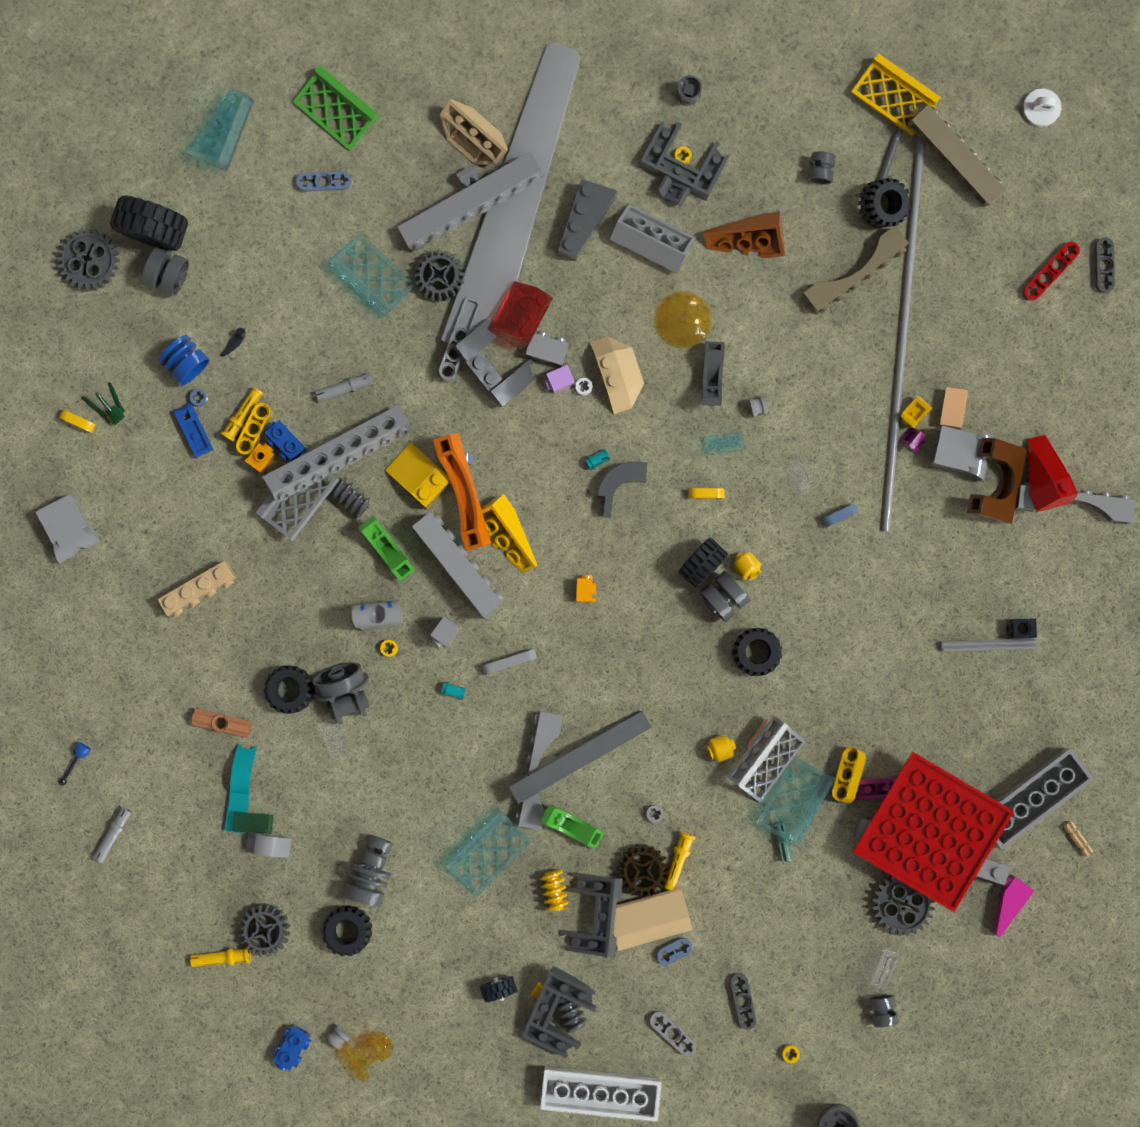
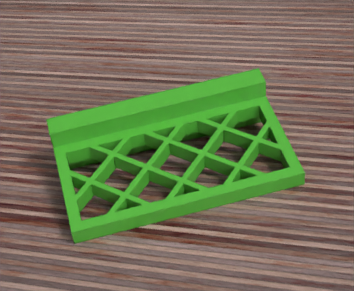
M319 65L315 70L316 73L293 100V103L346 148L351 150L373 122L377 121L380 115ZM319 79L323 83V91L313 92V84ZM327 93L337 94L338 103L328 104ZM324 94V104L315 105L314 95ZM311 95V106H303L299 101L303 96ZM341 105H350L352 115L342 116ZM338 106L339 116L329 117L328 107ZM325 107L326 118H317L315 116V108ZM355 117H364L368 122L364 127L356 128ZM352 118L353 128L343 129L342 119ZM339 119L340 130H331L329 120ZM353 131L354 139L348 144L344 141L343 132Z

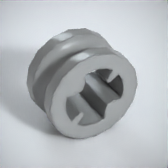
M651 805L647 809L646 815L651 822L656 823L662 820L664 812L660 806ZM653 808L656 811L660 810L661 814L658 815V819L649 815V813H652L651 810Z

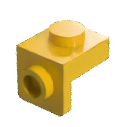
M918 395L900 416L907 426L915 428L932 407Z

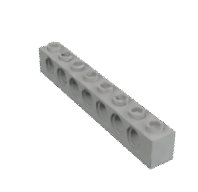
M397 405L263 476L265 486L276 503L284 501L291 495L305 490L308 486L322 481L325 477L339 472L342 468L356 463L359 459L373 454L374 451L388 446L398 438L405 437L411 432L409 421Z

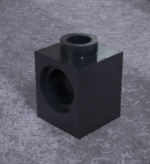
M1036 618L1011 619L1010 623H1007V634L1010 635V639L1037 638ZM1020 623L1025 626L1023 634L1017 631V626Z

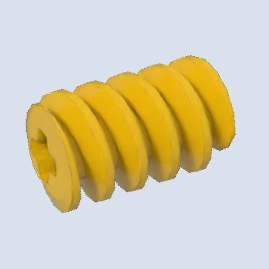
M563 870L543 872L544 876L539 879L546 881L541 888L547 889V891L542 895L549 897L544 903L550 904L545 911L553 912L568 909V907L564 906L569 901L563 899L567 896V893L562 892L566 885L560 884L565 879L558 876L563 873Z

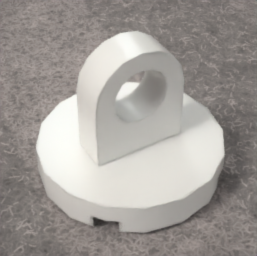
M1045 88L1036 89L1024 100L1023 114L1032 125L1038 127L1049 126L1060 116L1061 101L1051 90Z

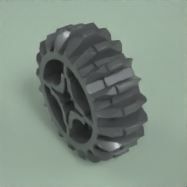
M437 250L436 256L430 251V258L423 255L425 262L418 260V264L421 267H415V271L419 274H414V279L420 280L416 281L415 285L421 286L418 289L420 293L425 291V298L431 294L432 301L438 296L439 302H442V296L445 295L448 301V294L451 293L455 297L454 289L460 291L461 288L458 284H464V281L459 279L465 276V273L460 272L464 270L463 265L458 266L460 259L453 261L455 259L454 254H451L448 258V251H445L443 256L440 250ZM442 261L448 263L449 265H445L444 267H437L434 264V262ZM429 266V268L432 271V275L430 278H428L429 280L425 283L424 273L427 267ZM454 269L455 278L453 283L450 285L448 283L447 276L448 274H450V271ZM435 270L443 275L444 282L439 277L434 278L437 277ZM441 284L446 289L434 290L430 287Z
M259 904L258 911L253 906L251 907L252 914L246 911L245 916L247 918L242 917L240 919L245 925L238 926V929L244 930L238 936L245 937L241 944L245 942L249 944L245 947L246 950L251 947L253 948L251 954L254 955L259 950V957L263 956L264 951L266 956L269 957L271 950L274 954H277V947L281 950L284 948L281 942L288 943L289 940L284 936H289L291 932L285 931V929L290 928L291 925H284L288 917L286 916L283 919L280 917L284 913L283 910L278 914L275 913L278 908L277 906H274L272 911L270 910V904H266L265 910L263 905ZM260 915L271 916L276 921L267 923ZM253 918H255L257 930L250 934L249 926ZM261 926H263L264 928L273 926L270 929H268V935H266L265 933H260L256 935L262 929ZM279 926V937L274 943L272 930ZM262 938L269 946L259 945L253 940Z

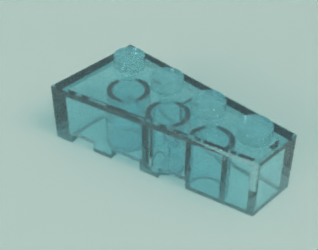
M230 88L217 107V112L209 119L206 128L202 134L198 135L192 148H189L186 154L193 160L228 171L254 103L253 99L246 93Z

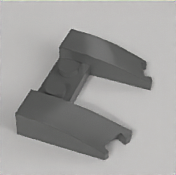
M661 122L640 161L639 167L654 175L657 173L663 176L667 175L673 181L687 186L691 190L690 193L707 201L729 155L727 154L723 158L717 150L720 147V143L715 141L699 171L667 155L682 123L676 122L675 128H664V122Z
M488 318L452 348L500 408L533 382L536 376H532L530 365L533 364V360L530 358L504 380L501 378L480 350L506 330L507 327L503 324L499 327L491 323V318Z
M573 873L572 875L577 878L573 886L566 885L564 891L596 896L593 933L560 930L561 936L567 935L570 946L566 947L565 950L607 958L615 957L617 937H613L617 898H621L622 878Z
M552 966L522 1038L560 1056L568 1057L567 1050L572 1046L577 1050L581 1042L549 1023L560 997L595 1012L597 1005L593 1004L592 995H595V990L569 973Z

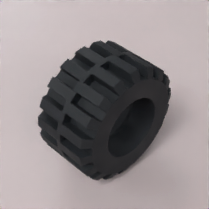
M893 178L874 180L869 182L868 186L863 187V193L859 195L861 201H858V205L861 206L859 213H863L862 219L868 220V225H873L875 228L896 226L905 220L904 217L908 216L909 212L907 210L911 209V205H909L911 197H908V189H904L905 185L899 183V180ZM883 194H885L889 203L886 213L881 207V197Z
M708 538L682 565L678 573L694 588H698L727 558L728 552L712 538Z
M765 628L746 630L734 642V649L732 650L734 662H736L739 669L751 676L767 675L775 670L782 658L780 640L773 632ZM757 640L764 642L769 650L767 659L758 664L751 662L746 655L747 646Z
M290 665L281 666L273 670V673L268 675V680L264 684L266 685L264 689L265 699L270 703V707L284 714L297 713L307 708L308 704L313 700L312 696L315 691L311 680L312 677L306 673L307 671ZM284 679H295L300 685L299 696L293 701H286L279 695V685Z
M346 905L345 907H338L327 916L323 923L322 934L324 937L322 939L323 942H326V947L333 950L332 953H338L343 957L348 955L349 957L353 954H358L367 946L372 936V923L370 924V918L365 915L366 912L364 910L361 911L358 909L359 907ZM351 920L357 925L358 936L354 941L345 942L337 936L336 927L340 921Z

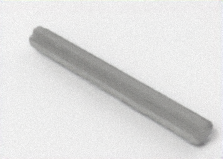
M1036 639L941 642L940 646L942 652L1036 649L1037 642Z

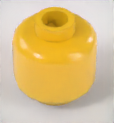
M741 552L733 559L735 561L733 570L741 579H749L751 581L760 574L761 563L752 553L747 552L743 554Z
M726 735L710 739L708 746H706L709 758L717 763L732 758L734 756L733 750L736 749L734 740L732 738L729 739Z

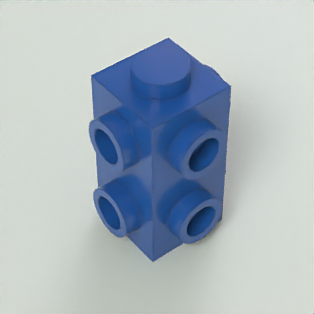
M280 420L276 423L273 421L266 427L267 431L265 434L268 438L265 440L272 448L276 446L281 451L278 454L286 462L297 459L302 452L306 451L304 445Z
M295 1024L292 1028L288 1027L282 1037L285 1041L282 1046L278 1044L273 1053L276 1056L273 1061L276 1063V1067L283 1071H290L293 1066L297 1068L302 1059L299 1056L303 1049L307 1050L312 1041L309 1039L311 1033Z

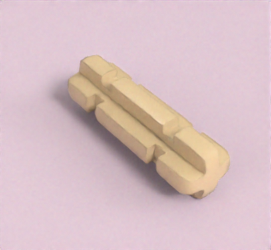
M1070 821L1063 826L1065 831L1070 834L1069 836L1077 848L1081 849L1082 855L1085 857L1089 856L1093 850L1087 845V841L1080 831L1076 830L1075 824Z

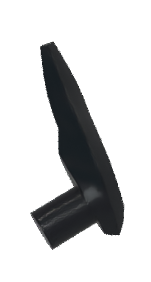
M241 327L237 329V333L231 337L226 348L220 354L222 357L234 351L242 343L246 334L245 329Z

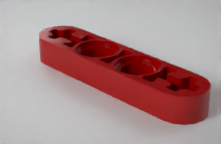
M1067 242L1024 288L1023 296L1025 299L1035 301L1079 255L1080 247L1077 243ZM1066 247H1068V248L1074 247L1073 252H1074L1075 254H1072V253H1071V254L1065 259L1063 256H1064V255L1066 254V252L1068 251V249H1067ZM1060 260L1063 264L1062 269H1055L1053 261ZM1043 273L1049 275V283H1042L1040 275ZM1037 284L1041 286L1035 291L1036 296H1029L1028 293L1030 291L1028 288L1033 289Z

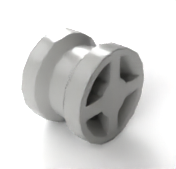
M764 395L758 399H748L752 417H757L758 414H768Z
M337 1025L334 1028V1032L327 1035V1039L334 1047L341 1050L343 1044L349 1041L351 1036L341 1026Z

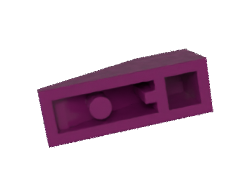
M897 775L861 779L854 800L884 798Z

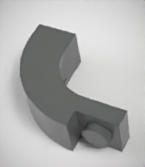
M705 341L701 392L702 405L721 406L725 342Z
M633 461L623 463L612 469L605 476L598 491V497L605 498V501H601L600 512H604L603 517L611 518L613 495L620 485L626 482H646L648 462Z

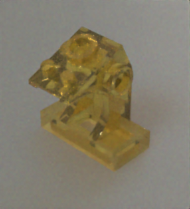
M375 1032L366 1039L368 1041L366 1044L355 1051L350 1043L341 1049L362 1083L371 1076L366 1069L378 1059L383 1062L391 1056L389 1052L394 1047L384 1032L379 1035ZM372 1045L379 1054L369 1059L364 1050Z

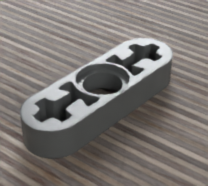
M1107 237L1101 238L1095 244L1096 288L1101 293H1108L1115 286L1114 243ZM1103 242H1105V244L1109 246V248H1107L1105 252L1106 255H1110V257L1104 256L1100 258V255L1104 254V249L1100 248V245H1102ZM1107 261L1110 265L1109 270H1102L1100 262ZM1110 273V276L1106 277V282L1110 283V286L1105 289L1101 285L1104 282V276H1100V274L1106 275Z
M736 973L731 977L730 984L738 1021L743 1029L751 1030L755 1027L757 1020L748 979L744 974ZM737 977H740L741 980H745V982L742 983V989H747V992H740L737 995L735 994V991H739L738 985H734V982L737 981ZM739 997H748V1005L740 1006L738 1004ZM751 1008V1012H747L749 1018H753V1021L747 1026L746 1023H742V1020L745 1019L744 1012L740 1014L739 1011H746Z

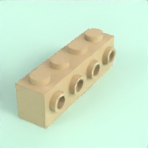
M223 561L162 596L158 601L166 615L175 618L183 614L185 608L189 606L193 608L200 604V600L204 597L210 598L218 593L216 590L222 587L224 589L234 584L233 581L237 577L227 561Z

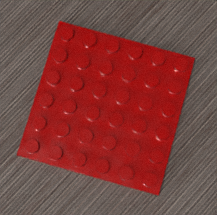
M912 751L852 852L952 912H955L1014 814V811Z

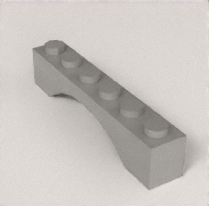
M1024 482L1023 485H1020L1015 509L1035 511L1029 496L1030 483ZM1080 490V493H1078L1073 501L1094 508L1104 515L1109 522L1133 523L1136 500H1131L1130 496L1118 495V498L1111 497L1110 493L1100 492L1099 495H1093L1092 491Z
M541 711L540 715H536L534 726H537L536 734L532 733L530 745H534L533 753H528L527 764H530L529 772H525L524 777L538 769L544 751L560 735L562 715ZM537 793L522 802V810L517 811L516 821L519 822L520 827L542 830L543 823L540 821L545 809Z

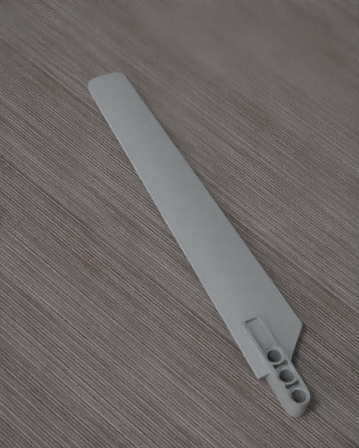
M551 43L544 50L503 164L504 167L531 151L544 177L537 184L525 187L521 193L509 196L505 202L495 204L486 212L465 270V276L462 279L464 284H460L461 290L457 293L441 337V341L448 343L439 368L440 378L446 383L453 382L456 379L462 363L460 357L456 359L449 357V354L455 351L452 347L459 342L456 340V336L460 333L467 336L488 318H491V323L499 327L506 323L580 62L579 53L569 47ZM451 369L453 374L446 377L443 375V371Z

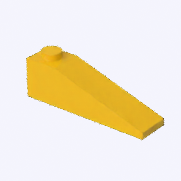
M502 494L481 507L489 537L494 541L492 546L495 549L499 547L506 551V558L522 573L537 567V562L516 511L506 496Z

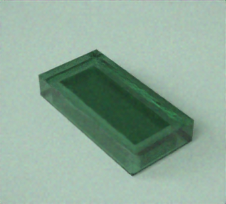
M234 811L232 831L272 834L274 815Z

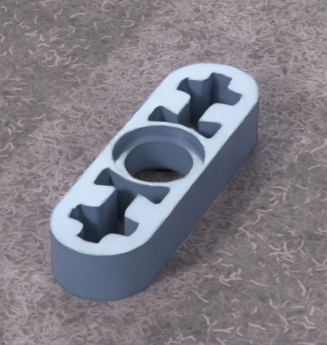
M344 171L302 173L297 177L296 184L304 192L346 190L351 186L352 179ZM332 176H335V180H341V176L348 180L345 182V185L335 182L336 186H332ZM313 177H316V187H313V183H307V187L300 183L304 178H307L308 181H314ZM322 177L329 178V184L325 187L319 185V180Z

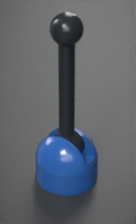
M77 742L74 748L76 757L64 777L59 780L60 785H66V779L78 759L86 757L91 751L90 747L82 742Z

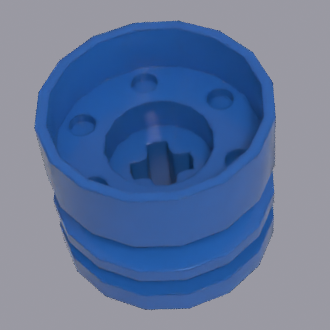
M183 335L172 342L158 358L159 364L165 366L164 369L167 372L174 369L171 376L180 386L191 382L206 368L210 361L201 349L194 351L196 344L191 342L188 335Z

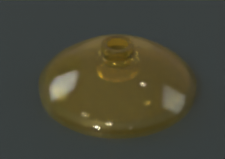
M676 292L667 296L660 303L655 315V325L660 337L669 345L677 348H690L701 343L709 334L712 326V314L708 304L700 296L691 292ZM686 315L688 319L686 321L681 320V316Z

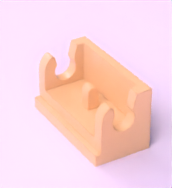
M946 387L940 421L941 426L962 430L968 390Z

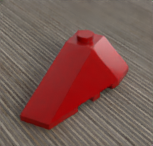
M1046 435L1027 439L1028 479H1030L1029 496L1036 513L1072 504L1078 492L1070 474Z

